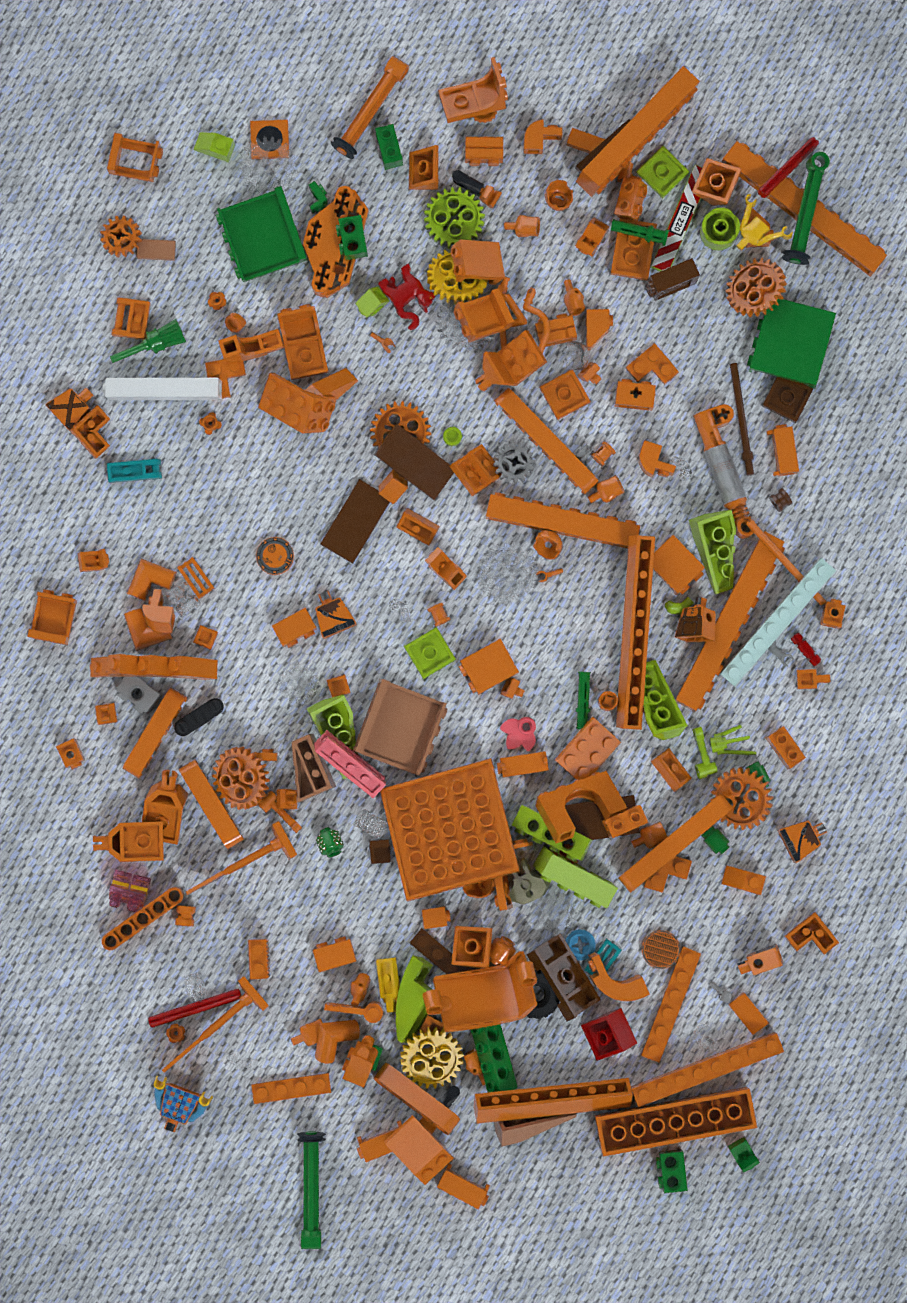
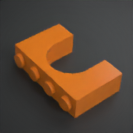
M607 771L595 772L588 778H580L572 784L561 785L551 792L545 791L537 796L535 805L556 844L574 836L576 828L565 809V805L572 799L586 798L593 801L599 807L605 820L627 811V806Z

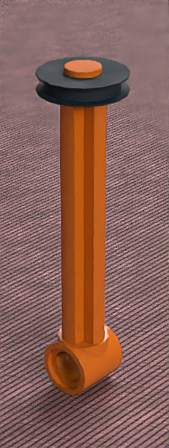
M395 56L389 59L384 68L385 74L342 138L334 137V141H331V145L336 151L347 158L354 159L357 151L353 147L396 82H401L409 70L408 64Z

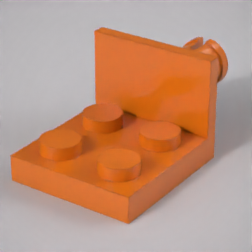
M525 330L498 352L486 351L483 353L482 368L484 374L475 379L476 384L481 383L478 385V388L484 392L493 384L517 386L547 363V360L530 332Z
M170 770L162 771V781L150 787L144 800L142 822L163 821V842L178 845L183 809L188 793L179 784H176L178 775L176 771L172 770V775L169 777Z
M163 821L119 823L108 835L93 836V842H102V844H94L93 851H109L120 862L164 861Z

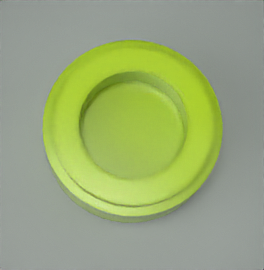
M449 427L443 433V440L449 446H456L462 440V433L456 427Z

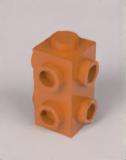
M623 177L614 211L617 217L638 221L639 216H641L643 200L647 195V185L641 181L640 177Z

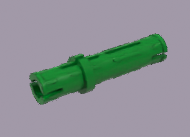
M578 672L577 708H575V712H577L576 729L583 728L588 722L589 712H591L589 708L591 672Z

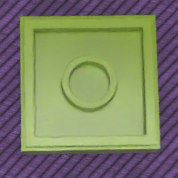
M664 146L636 171L662 199L690 172Z
M437 627L404 646L423 679L456 660Z

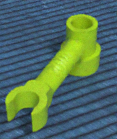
M702 727L692 729L703 762L695 765L697 777L700 780L707 778V775L717 773L718 770L716 763L710 762Z

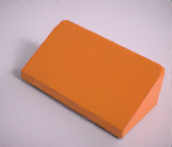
M572 128L566 146L590 154L605 139Z
M409 508L404 511L396 526L428 546L440 528L439 525Z
M670 748L651 761L674 792L692 779Z
M744 992L728 1004L752 1035L769 1024Z

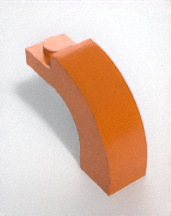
M279 329L252 337L241 338L233 335L218 340L223 358L230 362L259 358L268 355L270 352L285 348Z
M594 952L588 955L590 959L588 965L592 972H596L589 977L592 983L605 995L619 1001H635L650 995L643 977L639 974L623 981L613 980L607 974L599 954Z

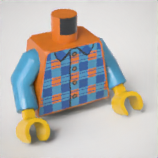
M156 1076L154 1081L156 1106L160 1111V1115L168 1118L164 1127L168 1131L175 1132L178 1123L186 1125L187 1122H194L204 1114L207 1106L213 1099V1096L210 1099L205 1098V1092L199 1094L169 1082L166 1084V1077L161 1082L158 1080V1076Z

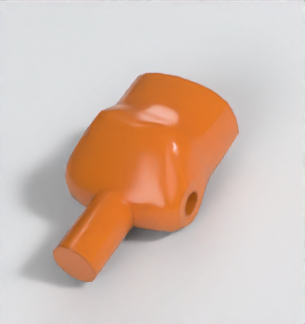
M519 215L516 222H505L504 229L515 230V234L518 237H538L540 218Z
M568 279L564 281L567 292L564 296V303L569 316H577L585 310L584 295L579 289L573 288L571 280Z
M615 475L597 483V492L588 496V499L593 503L601 498L603 502L608 503L625 493L619 478Z
M661 821L642 828L640 830L641 837L631 842L634 848L645 844L647 848L651 849L659 845L668 836Z
M358 974L356 980L351 983L350 992L353 996L351 1005L353 1007H358L359 1003L365 999L370 986V976L368 974Z
M318 1019L301 1026V1034L291 1038L293 1046L303 1041L307 1046L316 1044L319 1024L323 1023L322 1020Z
M476 1048L463 1055L466 1062V1070L478 1076L482 1086L486 1085Z

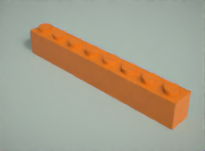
M495 492L494 495L490 494L486 519L541 531L550 530L560 535L627 549L629 535H639L640 525H636V521L625 520V522L618 521L617 517L613 516L602 518L599 517L598 513L588 512V514L580 513L581 510L569 508V510H564L560 505L551 504V506H545L541 501L532 500V503L526 502L522 497L514 496L513 499L507 498L506 494Z
M772 1032L631 1086L636 1105L641 1107L783 1053L784 1049L778 1034Z
M629 1078L479 1093L474 1096L473 1108L476 1124L628 1108L631 1106L633 1093Z

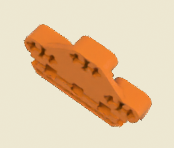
M348 186L339 187L334 201L309 220L303 240L304 250L314 271L312 279L313 292L317 296L324 298L330 297L350 284L356 259L345 260L344 256L343 264H346V266L336 264L340 261L339 244L342 243V237H338L336 225H339L338 219L355 216L351 215L350 212H353L355 202L357 201L359 206L356 213L361 215L364 230L369 214L365 203L361 201L356 191ZM347 193L348 197L345 198V205L342 208L343 215L337 217L341 209L340 205H342V196ZM317 224H319L320 228L317 229V236H315L314 239L315 246H313L312 249H310L309 245L312 244V236L314 237L315 233L314 227H316ZM349 225L346 226L344 229L346 232L348 231ZM356 244L348 246L350 251H355L358 248ZM328 265L329 269H326L325 277L323 279L324 287H321V290H319L317 285H320L321 283V277L323 275L322 267ZM335 276H339L338 281L339 283L341 282V285L329 290L333 287Z

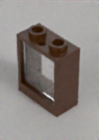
M693 258L651 275L647 284L648 287H646L649 297H653L654 301H657L695 285L700 274Z

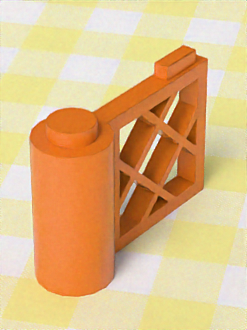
M377 1001L368 1003L366 1007H353L347 1004L326 1002L324 1010L364 1015L365 1019L370 1023L380 1021L384 1013L382 1004Z

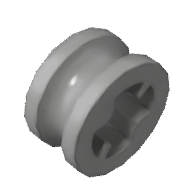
M586 444L575 456L580 458V461L583 463L593 450H589Z

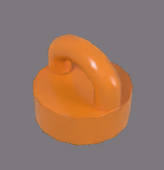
M231 313L226 317L225 324L231 332L237 333L246 325V320L238 313Z

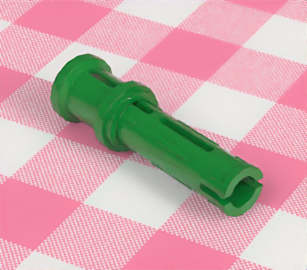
M615 219L612 221L610 230L644 238L648 243L650 241L661 243L662 246L666 245L669 229L664 231L656 229L652 225L643 227Z

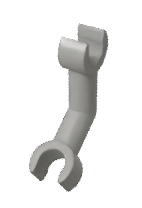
M776 640L768 648L771 653L781 660L784 666H788L784 663L785 657L788 656L794 659L792 655L785 654L776 647Z

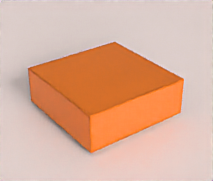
M200 625L193 643L211 650L218 632Z
M345 675L327 680L332 697L351 693Z

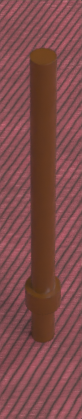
M737 363L730 364L743 448V453H741L742 461L745 462L746 475L751 476L754 475L752 463L754 457L753 452L750 450Z

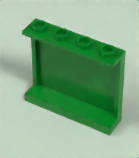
M282 186L274 188V191L223 209L217 208L219 214L215 215L219 225H223L225 231L222 232L225 243L229 242L231 250H228L231 261L235 260L237 268H234L238 279L241 278L243 283L307 261Z
M778 299L779 305L773 304V311L766 309L764 319H759L757 330H760L759 337H754L752 348H755L754 355H749L747 366H750L749 372L753 370L807 384L809 387L816 389L836 313Z

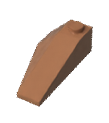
M577 1114L494 1122V1127L501 1147L527 1140L575 1118Z

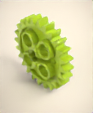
M451 187V192L449 193L444 189L443 195L437 192V199L431 197L433 204L427 203L429 210L424 211V215L429 216L424 218V222L429 223L425 226V229L431 230L429 237L435 235L434 242L441 240L440 246L442 247L447 243L448 249L460 239L472 240V237L478 239L476 232L482 233V229L479 226H484L485 224L481 220L485 218V214L480 213L484 208L483 206L478 207L480 200L474 201L475 194L469 197L468 190L464 194L461 193L460 187L457 192L454 191L453 187ZM450 202H456L459 206L452 209L448 205ZM463 206H466V208L463 209V210L459 213V211L461 210V208H462ZM458 214V220L454 219L451 222V215L455 217ZM470 214L473 218L470 221H466L463 219V216ZM438 216H444L446 218V221L440 223L436 220V218ZM450 223L447 230L444 231L443 228H445ZM458 228L461 232L453 235L450 230Z

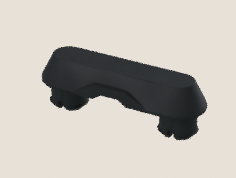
M218 698L210 699L178 720L174 726L175 733L179 736H186L200 728L223 711V702Z

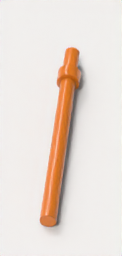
M752 519L748 520L746 525L796 580L800 582L804 577L801 572ZM819 592L813 597L820 606L826 602Z

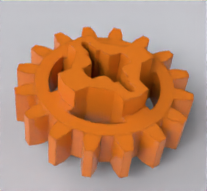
M124 215L121 220L118 216H115V221L108 219L110 224H104L103 226L106 230L100 231L104 236L100 239L102 243H105L103 245L104 249L108 250V253L111 255L115 253V256L118 258L121 253L124 257H127V252L133 255L132 249H139L137 242H142L141 238L138 237L142 234L140 230H137L139 225L134 223L132 218L127 221V217ZM128 227L131 228L133 234L128 232ZM122 233H123L125 236H124V237H120V240H119L117 237H118V236H122ZM110 239L114 240L115 246L111 245Z

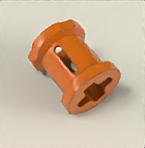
M603 441L602 446L595 453H592L591 457L603 467L604 462L616 452L607 442Z
M443 602L427 609L435 620V627L451 620L443 609Z

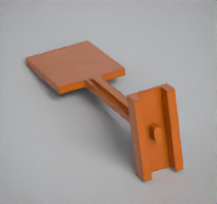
M244 976L238 982L245 994L240 997V1000L203 1031L195 1042L162 1069L164 1073L201 1041L210 1037L244 1006L247 1007L253 1002L262 1011L269 1006Z

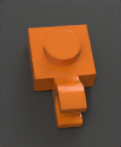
M816 669L796 670L797 690L817 689V683L831 682L830 674L817 675Z

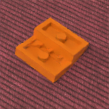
M482 444L449 466L472 497L491 485L502 475L501 473H495L498 467H493L495 461Z

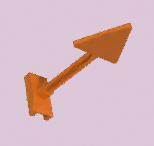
M277 821L271 825L276 838L270 841V844L229 865L223 871L186 891V894L189 895L272 851L276 852L282 848L289 860L295 857L297 853L280 822Z

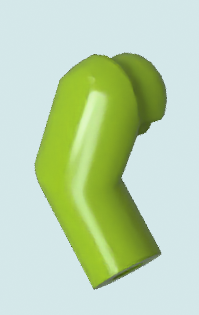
M689 597L681 603L669 600L665 603V609L670 614L681 615L682 610L686 607H691L694 602Z

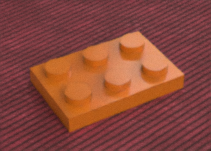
M624 218L619 219V221L632 223L643 227H648L651 225L654 226V228L657 227V224L655 223H648ZM617 232L610 275L648 281L654 242L650 241L648 243L644 238Z
M591 717L557 756L555 761L576 780L580 778L585 779L598 770L621 742L599 721Z

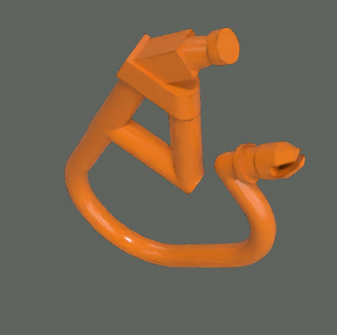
M505 276L501 284L498 285V288L505 302L517 318L513 319L514 323L511 327L526 325V317L512 296L506 294L510 278ZM531 287L527 291L526 298L523 300L525 301L523 309L537 315L542 320L544 332L538 347L543 354L550 335V322L544 312L531 306L536 294L535 288ZM506 330L499 332L501 349L507 345Z

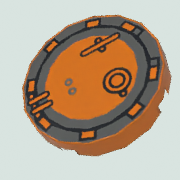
M271 537L261 542L257 548L256 559L261 570L267 574L280 575L288 571L292 566L294 552L289 542L283 538Z

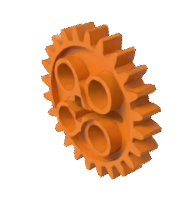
M754 258L751 264L747 260L745 267L740 264L739 271L733 270L736 275L729 276L732 282L726 283L729 289L725 290L728 294L726 298L730 302L731 307L737 313L740 312L742 316L747 313L749 317H752L753 313L759 317L760 312L766 315V309L773 311L772 305L778 306L777 300L783 299L781 293L786 292V289L783 287L787 285L784 280L786 276L776 262L772 263L770 259L765 261L763 258L759 262Z
M394 401L392 408L389 404H386L387 410L385 411L380 408L381 416L375 414L374 416L377 421H371V424L375 426V428L370 429V432L375 433V435L370 437V439L376 440L373 447L380 446L384 441L383 436L391 431L385 429L384 426L394 427L389 421L392 415L398 416L400 419L398 425L408 433L416 435V439L421 443H430L426 436H431V433L427 432L426 429H429L431 425H425L429 418H422L424 411L418 413V406L412 409L411 402L407 407L404 406V401L401 402L400 406H397V403ZM414 421L417 423L418 429L410 431L407 424Z
M234 747L225 750L224 754L219 755L220 759L215 761L218 766L213 767L217 772L212 775L217 780L213 785H218L215 792H221L222 794L219 798H226L225 804L231 803V808L237 807L240 810L257 806V803L262 802V797L266 796L264 790L269 789L265 785L266 782L270 781V779L265 778V775L269 774L268 771H264L267 765H261L263 758H256L257 752L251 753V748Z
M739 767L737 772L732 768L730 774L727 771L724 772V777L720 776L717 778L720 783L716 782L713 784L716 789L712 790L711 793L715 797L711 798L710 801L722 793L725 798L732 800L733 809L722 817L720 821L727 820V827L733 823L735 830L739 825L742 830H745L747 826L749 829H752L754 824L759 826L761 824L760 820L764 822L766 820L765 815L771 813L767 808L773 807V804L768 802L774 798L768 795L772 789H766L765 787L769 782H762L763 775L756 777L757 771L750 774V768H747L744 772L742 767ZM734 781L741 784V790H737L734 787ZM747 784H750L748 791L745 793L743 797L744 802H742L739 805L737 813L735 814L734 810L741 800V797L739 796H741L745 792ZM751 791L757 792L758 799L752 798ZM743 807L749 809L750 816H746L743 813Z

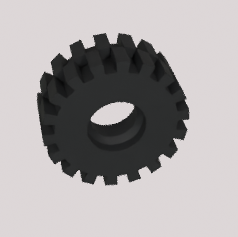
M535 970L537 983L534 986H539L544 990V997L542 1000L537 1001V1006L527 1017L541 1019L554 1013L560 1001L543 972Z

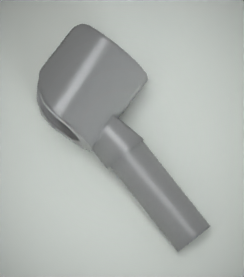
M711 981L708 985L722 994L720 1000L730 1003L732 994Z

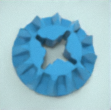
M578 929L572 931L565 939L578 961L588 959V955L595 951V939L586 930ZM579 936L583 943L589 944L583 946L581 954L579 948L572 947V945L578 943Z

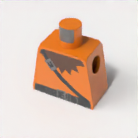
M329 591L318 595L322 605L316 607L315 610L323 639L357 625L340 597L332 600Z
M809 820L777 830L793 863L799 862L821 845L818 837L827 833L822 822L812 827Z

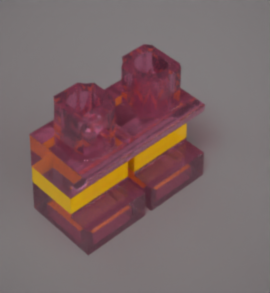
M115 870L109 889V905L117 908L121 902L126 903L127 909L136 913L139 907L143 908L150 890L151 878L136 874L132 878V873Z

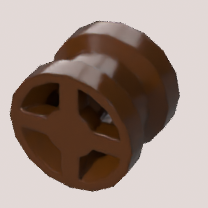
M783 488L779 489L776 495L772 494L769 496L771 503L778 512H781L786 505L790 506L793 504L790 496Z

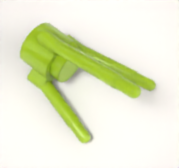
M741 725L714 734V737L710 738L712 753L717 752L718 755H756L755 751L724 750L727 748V744L750 739V736L728 740L723 737L741 729Z

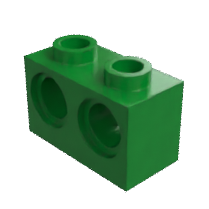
M394 124L375 128L385 170L403 166V158Z
M361 215L339 218V225H336L337 236L342 237V243L339 244L340 254L345 255V260L368 257ZM348 225L355 227L353 232H346L344 229ZM356 244L358 248L355 251H350L348 246Z
M683 1150L659 1152V1157H656V1167L661 1170V1177H658L659 1189L663 1188L664 1194L688 1191ZM674 1157V1165L666 1166V1158ZM669 1177H676V1185H667Z

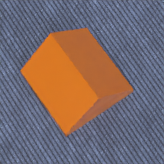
M438 145L409 152L410 190H438Z
M706 158L692 193L713 206L727 205L742 169Z
M455 926L451 965L488 968L493 928Z

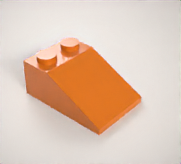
M413 1115L384 1141L387 1147L424 1185L454 1159L447 1148Z

